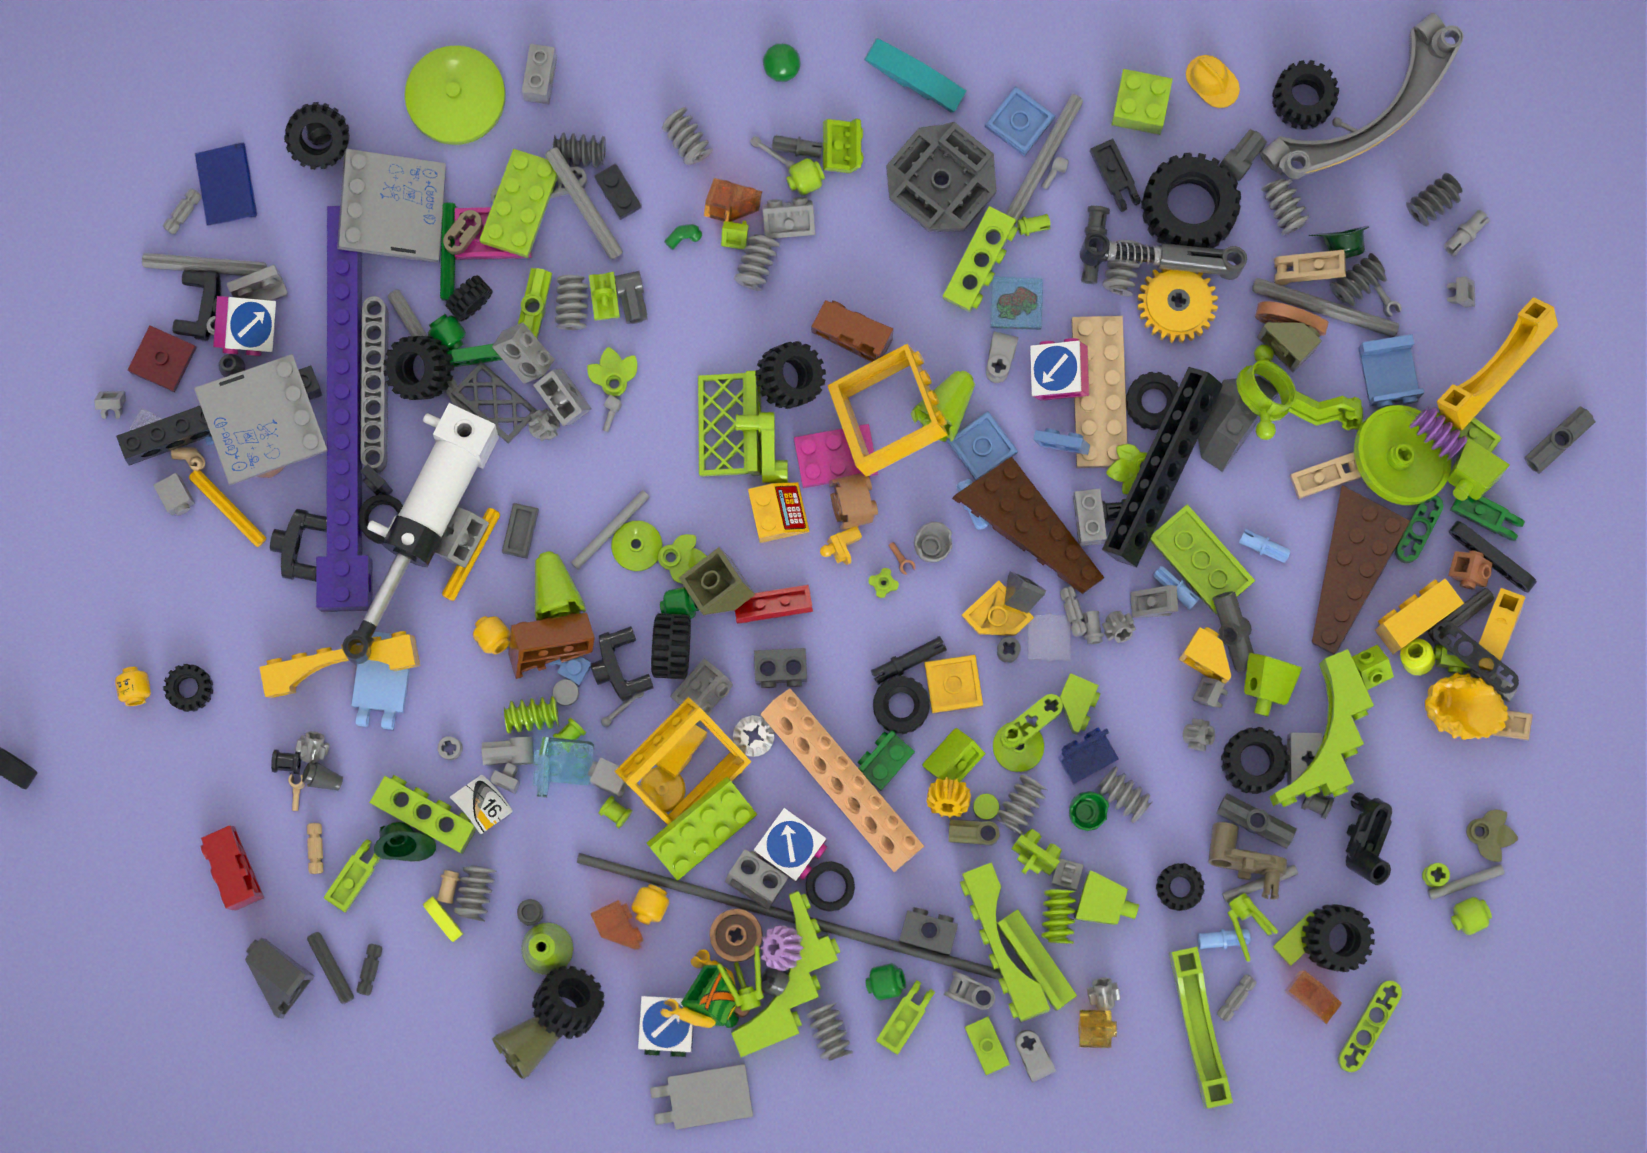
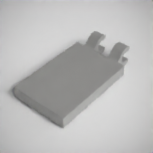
M745 1064L667 1077L668 1085L650 1088L651 1098L670 1096L672 1111L654 1114L656 1125L674 1122L676 1130L753 1117Z

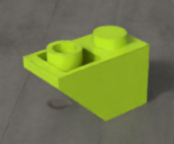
M1070 673L1060 698L1063 702L1062 709L1071 732L1077 735L1080 730H1086L1091 718L1087 716V712L1090 706L1095 708L1101 693L1096 692L1099 685Z

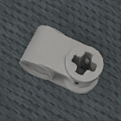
M994 331L986 367V376L991 382L1001 383L1006 380L1019 337ZM996 365L1001 366L1000 373L995 372Z
M953 971L952 975L954 978L948 991L944 992V996L980 1010H987L993 1006L995 994L991 988L976 982L966 975ZM960 982H962V985H961V988H960L959 992L956 993V991H957V989H958V987H959ZM983 990L991 995V1001L984 1006L976 1001L977 993Z
M1029 1030L1018 1033L1015 1038V1045L1032 1083L1056 1072L1037 1034ZM1024 1036L1030 1039L1034 1038V1041L1031 1043V1049L1025 1046L1021 1047V1044L1024 1042Z

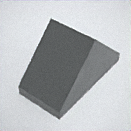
M1010 571L1007 579L1004 605L1028 613L1045 595L1046 590L1035 581Z

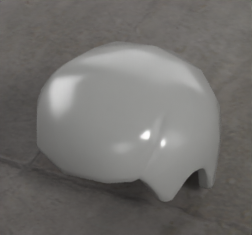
M933 521L923 525L914 537V548L919 558L925 562L932 563L945 559L953 547L951 530L940 522Z

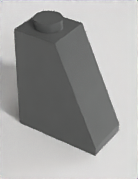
M260 938L259 941L254 940L246 951L248 956L245 958V961L273 1014L277 1018H284L315 976L267 939Z

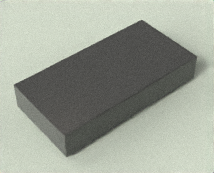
M513 503L502 549L503 554L528 559L539 512L538 508Z

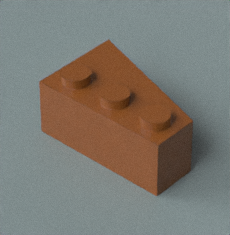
M834 300L832 302L824 301L811 326L812 333L870 362L884 356L893 340L894 328L867 318L861 313L850 311L844 305Z
M587 612L580 614L572 613L556 618L548 617L538 621L520 622L511 625L508 655L515 679L523 677L522 672L536 667L538 671L546 669L545 664L559 659L563 663L593 652L595 637Z

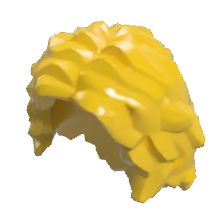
M1457 672L1449 678L1440 679L1428 689L1425 710L1427 717L1434 722L1439 732L1446 731L1452 735V738L1461 737L1463 740L1480 739L1482 737L1489 738L1492 734H1496L1506 727L1504 722L1509 718L1507 713L1508 707L1504 705L1501 695L1494 690V687L1486 684L1481 677H1471L1469 673L1460 675Z

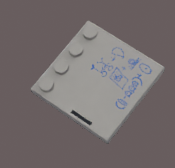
M346 149L344 151L337 249L437 263L440 254L446 163Z
M293 354L194 388L229 485L328 451Z

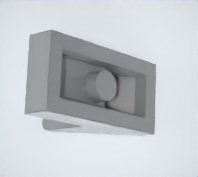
M1168 585L1130 592L1133 618L1170 616L1172 612L1178 611L1177 586Z

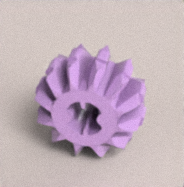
M779 925L775 926V928L767 929V936L761 937L764 945L760 947L764 951L761 959L767 961L768 967L785 971L796 967V960L802 959L800 950L804 949V947L800 945L803 937L797 935V930Z

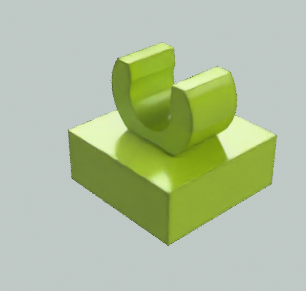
M731 218L728 222L724 221L721 246L745 249L749 229L747 222L742 221V224L734 223Z

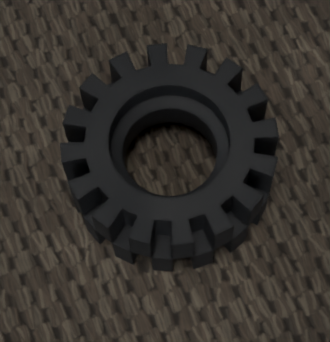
M474 275L453 291L454 294L449 296L445 306L459 321H464L470 315L473 316L477 310L481 309L482 305L487 303L486 300L490 299L493 290L479 275Z
M193 664L178 665L174 671L170 670L168 673L170 674L169 677H165L164 680L166 686H163V691L166 692L165 698L169 700V703L177 709L186 712L198 711V708L205 707V703L211 700L209 698L210 694H213V689H211L213 682L210 680L209 674ZM192 678L197 682L198 690L194 696L185 698L179 692V685L184 679Z
M1176 863L1168 866L1158 876L1156 884L1157 896L1169 909L1177 911L1187 910L1200 902L1205 891V883L1202 880L1201 873L1195 867L1189 866L1186 863ZM1184 877L1189 881L1190 891L1185 897H1177L1172 893L1170 885L1174 878Z

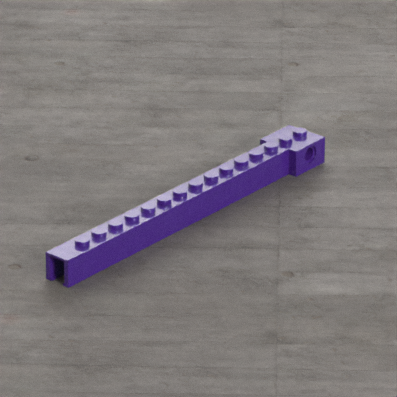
M327 206V556L316 557V608L321 612L368 611L373 602L372 559L368 555L362 556V530L359 526V510L362 506V252L337 249L340 206Z

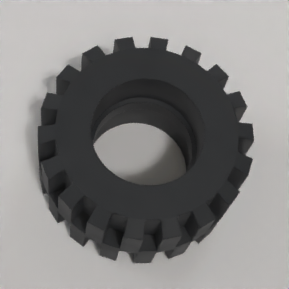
M1301 60L1297 65L1292 63L1288 66L1287 70L1284 69L1273 90L1272 97L1274 99L1272 104L1273 107H1277L1275 112L1277 116H1283L1282 121L1285 124L1289 121L1292 123L1291 127L1293 128L1301 125V130L1307 129L1309 125L1315 128L1319 123L1323 124L1328 116L1331 115L1338 101L1339 88L1336 87L1338 81L1336 77L1331 78L1333 72L1330 69L1325 71V65L1322 63L1316 66L1313 60H1309L1308 64ZM1301 84L1311 86L1317 92L1319 102L1314 105L1299 103L1293 97L1292 88Z
M313 102L312 105H303L302 108L297 109L286 125L284 142H286V149L288 153L291 152V158L294 161L298 160L303 167L305 165L311 166L310 169L316 170V167H321L322 170L327 169L329 165H335L339 159L341 160L344 156V151L347 149L350 135L349 126L345 122L346 119L338 113V109L335 107L332 109L326 103L319 105V102ZM316 122L328 127L332 134L330 145L323 149H314L308 146L302 137V131L307 124Z
M408 336L400 338L399 342H394L391 345L393 349L386 352L388 359L384 360L383 365L386 366V371L383 372L384 376H388L389 379L386 383L388 386H393L392 391L395 394H400V397L403 399L423 400L443 394L442 390L448 389L449 385L447 382L453 379V375H450L451 371L454 370V365L450 363L453 357L452 354H447L449 349L446 345H441V340L433 339L432 336ZM417 355L422 358L424 363V375L420 381L416 378L413 371V363Z
M799 341L793 343L786 342L769 349L768 352L762 355L763 359L759 360L757 364L760 369L756 370L755 376L759 377V381H756L757 387L761 386L762 388L760 394L762 397H768L766 400L768 403H775V407L778 408L785 407V409H791L816 399V395L822 392L820 386L825 385L826 380L822 376L826 374V369H822L821 364H824L822 358H817L819 353L816 350L810 351V345H802ZM785 362L791 364L798 374L796 388L791 387L784 378L783 367Z
M657 613L654 619L651 673L654 678L685 680L688 675L691 639V619L689 615Z
M1264 727L1246 728L1235 734L1225 745L1224 753L1221 755V760H1223L1221 767L1222 771L1226 773L1225 778L1233 783L1232 786L1234 788H1239L1244 793H1264L1277 786L1284 779V775L1289 769L1287 765L1290 761V755H1287V746L1281 742L1283 739L1280 736H1275L1273 734L1274 731L1270 729L1268 731L1264 730ZM1248 746H1259L1268 754L1270 764L1264 774L1259 776L1251 775L1243 768L1241 753Z
M1332 904L1324 905L1322 909L1314 910V917L1308 916L1306 921L1309 924L1308 926H1303L1302 929L1306 934L1301 939L1302 943L1307 945L1303 948L1305 953L1311 954L1309 959L1317 963V966L1337 972H1349V969H1358V963L1364 965L1367 962L1365 956H1371L1373 950H1370V945L1375 944V939H1371L1374 929L1368 927L1371 922L1368 918L1363 917L1364 914L1361 911L1348 906ZM1341 923L1346 930L1347 940L1344 947L1334 953L1330 947L1329 936L1332 929Z
M560 966L558 970L555 968L546 975L536 991L532 1002V1008L535 1009L533 1014L535 1018H539L538 1023L540 1026L547 1028L545 1031L548 1033L554 1032L556 1037L559 1038L565 1035L566 1039H572L573 1036L576 1038L581 1037L583 1033L586 1034L601 1013L605 1002L603 1001L604 992L599 991L601 985L599 982L595 983V977L592 974L587 975L585 973L586 970L582 968L580 971L576 970L575 966H570L569 969L566 966ZM560 997L571 1000L576 1007L567 1005Z

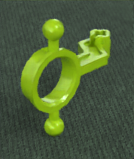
M1262 344L1256 347L1254 358L1257 362L1254 365L1246 366L1237 375V389L1243 402L1252 412L1260 417V422L1257 424L1255 431L1262 440H1269L1274 437L1276 427L1271 421L1281 420L1288 412L1316 426L1338 420L1342 422V428L1348 431L1351 429L1358 430L1363 423V408L1361 400L1357 397L1347 398L1339 396L1318 402L1296 391L1290 376L1277 364L1271 362L1274 352L1269 345ZM1254 374L1264 377L1276 388L1281 404L1275 403L1260 390Z

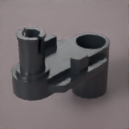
M1358 792L1352 798L1359 803L1352 800L1350 803L1353 808L1363 813L1359 815L1356 825L1351 824L1347 829L1346 833L1351 838L1346 848L1347 856L1345 862L1348 869L1374 885H1381L1388 879L1391 872L1390 864L1381 859L1379 855L1392 823L1390 819L1392 807L1379 798L1371 800Z

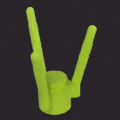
M1244 893L1228 904L1232 910L1227 912L1233 922L1244 957L1249 962L1251 958L1237 918L1240 917L1243 921L1252 916L1268 936L1272 935V932L1277 934L1278 930L1254 905L1250 897Z
M758 945L754 947L756 990H754L753 985L746 986L738 962L734 963V967L741 989H738L739 994L722 964L719 963L717 965L721 976L734 997L736 1006H740L741 1011L761 1006L760 999L764 998L761 985L760 947Z

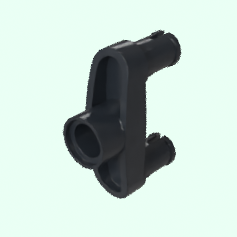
M184 270L182 284L202 287L203 294L198 320L193 322L175 319L172 328L173 333L192 336L196 340L207 341L211 334L208 332L206 324L211 317L216 316L217 296H221L220 275L218 272L213 271L202 273Z
M296 509L286 531L273 530L270 540V551L281 553L282 578L291 580L299 578L316 582V566L298 563L297 557L303 530L308 528L327 532V517L310 514L307 510Z
M632 627L611 634L606 632L599 635L602 660L590 664L597 685L610 681L622 702L632 699L633 695L654 688L649 674L630 681L624 680L613 652L617 647L636 641Z

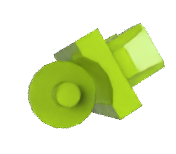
M614 272L589 275L594 320L620 318Z
M1030 829L1024 836L1021 834L1011 849L1019 854L1017 860L1025 865L1021 871L1023 874H1026L1031 869L1036 874H1039L1042 870L1050 876L1060 862L1058 859L1062 850L1052 843L1048 845L1046 850L1040 848L1037 843L1041 839V835L1034 829Z

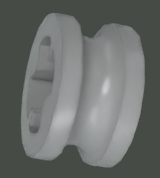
M444 737L438 744L439 755L447 760L457 759L462 753V744L454 737ZM451 741V744L456 745V751L453 750L454 754L450 756L448 752L443 750L444 745L448 746L446 743Z

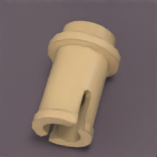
M444 870V873L440 875L442 882L437 901L453 904L457 881L461 880L459 878L460 873Z

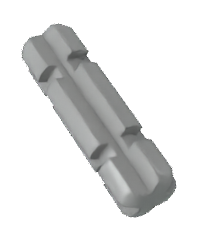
M188 190L185 194V200L182 199L171 213V219L168 218L163 224L164 229L169 233L176 234L180 228L179 224L184 223L194 209L193 205H197L201 200L202 196L196 190Z
M1072 586L1065 587L1060 591L1062 601L1066 602L1064 608L1069 623L1073 625L1071 626L1074 636L1084 635L1087 633V627L1085 622H1082L1084 617L1079 601L1075 599L1077 596L1075 588Z
M1243 976L1239 982L1240 985L1235 987L1225 1001L1226 1005L1222 1006L1217 1012V1015L1222 1020L1230 1021L1234 1015V1010H1238L1249 995L1248 991H1252L1256 985V980L1251 976Z

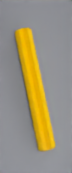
M194 470L189 475V479L256 547L261 546L266 541V537L201 470Z
M493 508L486 510L482 519L489 522L466 568L457 565L442 592V596L451 601L456 599L500 517V513Z

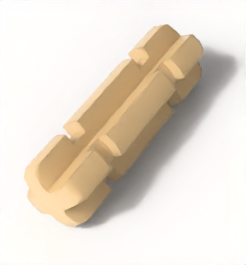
M310 823L307 825V835H309V838H307L308 859L310 860L308 872L310 874L323 873V863L321 862V859H323L322 838H320L322 825L320 823Z

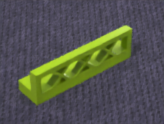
M1018 909L997 923V927L1034 981L1041 985L1045 997L1055 1011L1077 996Z

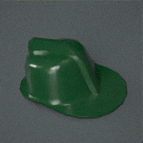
M1369 226L1342 232L1309 234V236H1322L1329 251L1344 250L1345 258H1350L1364 253V230L1369 228Z
M394 822L387 826H381L379 830L380 838L374 845V853L377 857L386 860L422 861L431 857L436 851V843L433 838L423 833L414 832L410 825L404 822Z

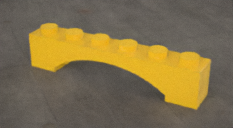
M1535 297L1517 314L1518 319L1510 334L1490 361L1464 383L1458 386L1452 384L1437 400L1440 415L1445 416V422H1452L1453 426L1460 430H1463L1558 327L1553 306Z
M406 631L392 633V638L382 640L381 636L372 637L374 642L371 646V655L368 660L386 663L392 671L421 666L414 635L407 634ZM341 644L342 649L332 651L331 647L316 650L317 654L307 656V653H298L291 655L292 660L283 662L282 658L267 660V665L259 667L265 697L275 698L296 693V687L308 676L327 666L349 661L343 652V644ZM354 644L350 652L352 654L361 653L363 645Z

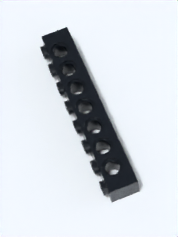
M312 366L299 369L309 400L323 396ZM197 406L119 434L116 437L124 459L130 466L202 440L207 436H211L201 406Z
M1188 367L1102 548L1105 553L1118 562L1137 568L1223 387V384L1209 372Z

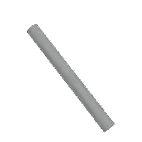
M642 490L571 563L579 569L649 498V495Z

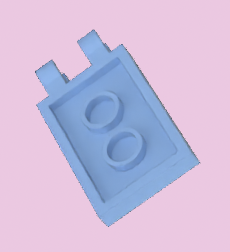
M374 632L372 637L381 636L382 640L392 638L391 633ZM373 660L357 664L351 705L353 708H359L356 716V725L368 727L370 711L379 710L384 711L381 727L387 730H394L396 712L404 713L410 668L392 671L388 664Z

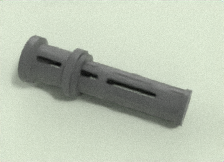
M1088 206L1089 220L1088 227H1085V235L1087 236L1092 232L1107 235L1105 225L1110 209L1103 206ZM1090 247L1093 251H1098V249ZM1084 263L1081 282L1097 284L1099 265L1089 266Z

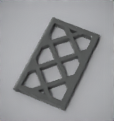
M479 362L478 366L451 392L474 415L494 423L498 435L508 444L532 420L530 415L537 411L482 362ZM483 370L491 377L492 382H477V374ZM477 387H492L493 400H478ZM496 387L504 388L511 395L512 400H497ZM463 388H473L474 400L468 401L460 394V391ZM517 404H522L530 411L527 417H517ZM478 405H493L494 418L485 416L479 410ZM497 405H512L513 417L498 418ZM513 422L514 430L509 435L499 428V423Z

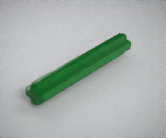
M448 202L443 203L440 274V298L442 301H447L449 296L454 294L453 291L455 290V255L450 254L443 243L445 234L455 223L456 205L455 203ZM453 238L450 239L451 248L455 245V239Z

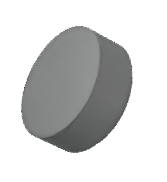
M560 680L553 688V696L560 705L569 706L577 701L579 689L571 680Z

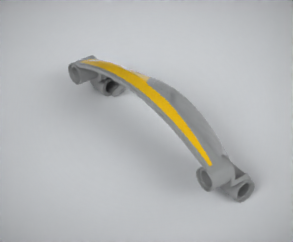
M1429 14L1411 29L1409 39L1410 55L1405 79L1395 99L1375 120L1355 132L1329 140L1302 141L1279 136L1260 152L1262 160L1278 174L1281 175L1284 172L1291 179H1299L1304 175L1348 161L1378 145L1399 130L1422 107L1439 85L1463 41L1462 30L1454 25L1445 27L1443 21L1436 14ZM1444 37H1452L1455 40V44L1447 43ZM1291 161H1299L1303 168H1293Z

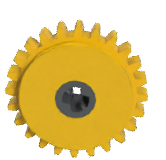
M1154 269L1152 271L1153 279L1147 276L1145 278L1147 285H1141L1139 289L1144 294H1138L1137 300L1143 302L1137 306V310H1143L1139 318L1140 320L1147 319L1144 327L1152 326V335L1159 332L1161 333L1160 340L1168 336L1170 343H1173L1175 338H1179V342L1183 343L1185 337L1193 341L1194 333L1202 336V327L1207 330L1209 329L1210 324L1208 321H1214L1216 317L1211 312H1216L1218 306L1212 304L1218 300V296L1212 295L1216 288L1215 286L1208 287L1211 279H1203V273L1196 274L1195 272L1161 269V273ZM1175 299H1180V307H1175Z

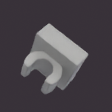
M1466 276L1456 277V283L1447 284L1449 290L1456 289V295L1448 297V302L1452 304L1459 303L1464 307L1475 306V282Z
M125 391L98 393L94 399L95 410H101V417L103 419L107 418L108 409L115 411L116 419L120 418L122 406L126 401Z
M1203 677L1192 700L1202 705L1221 708L1222 704L1218 702L1220 694L1227 695L1228 692L1224 689L1225 684L1221 681Z
M508 762L503 773L494 770L490 779L492 784L515 794L520 786L519 781L514 779L518 768Z
M1059 858L1060 862L1055 868L1051 884L1077 890L1084 865Z

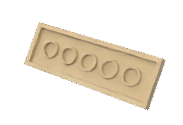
M1123 316L1072 317V338H1077L1088 346L1089 396L1074 397L1075 433L1084 436L1083 439L1090 444L1088 455L1076 453V468H1109L1112 463L1120 459L1116 447L1127 444Z

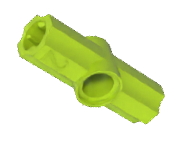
M531 268L525 295L521 301L518 324L524 323L538 339L542 318L546 313L545 305L553 274L544 269ZM538 303L540 307L536 312L531 313L527 311L529 304Z

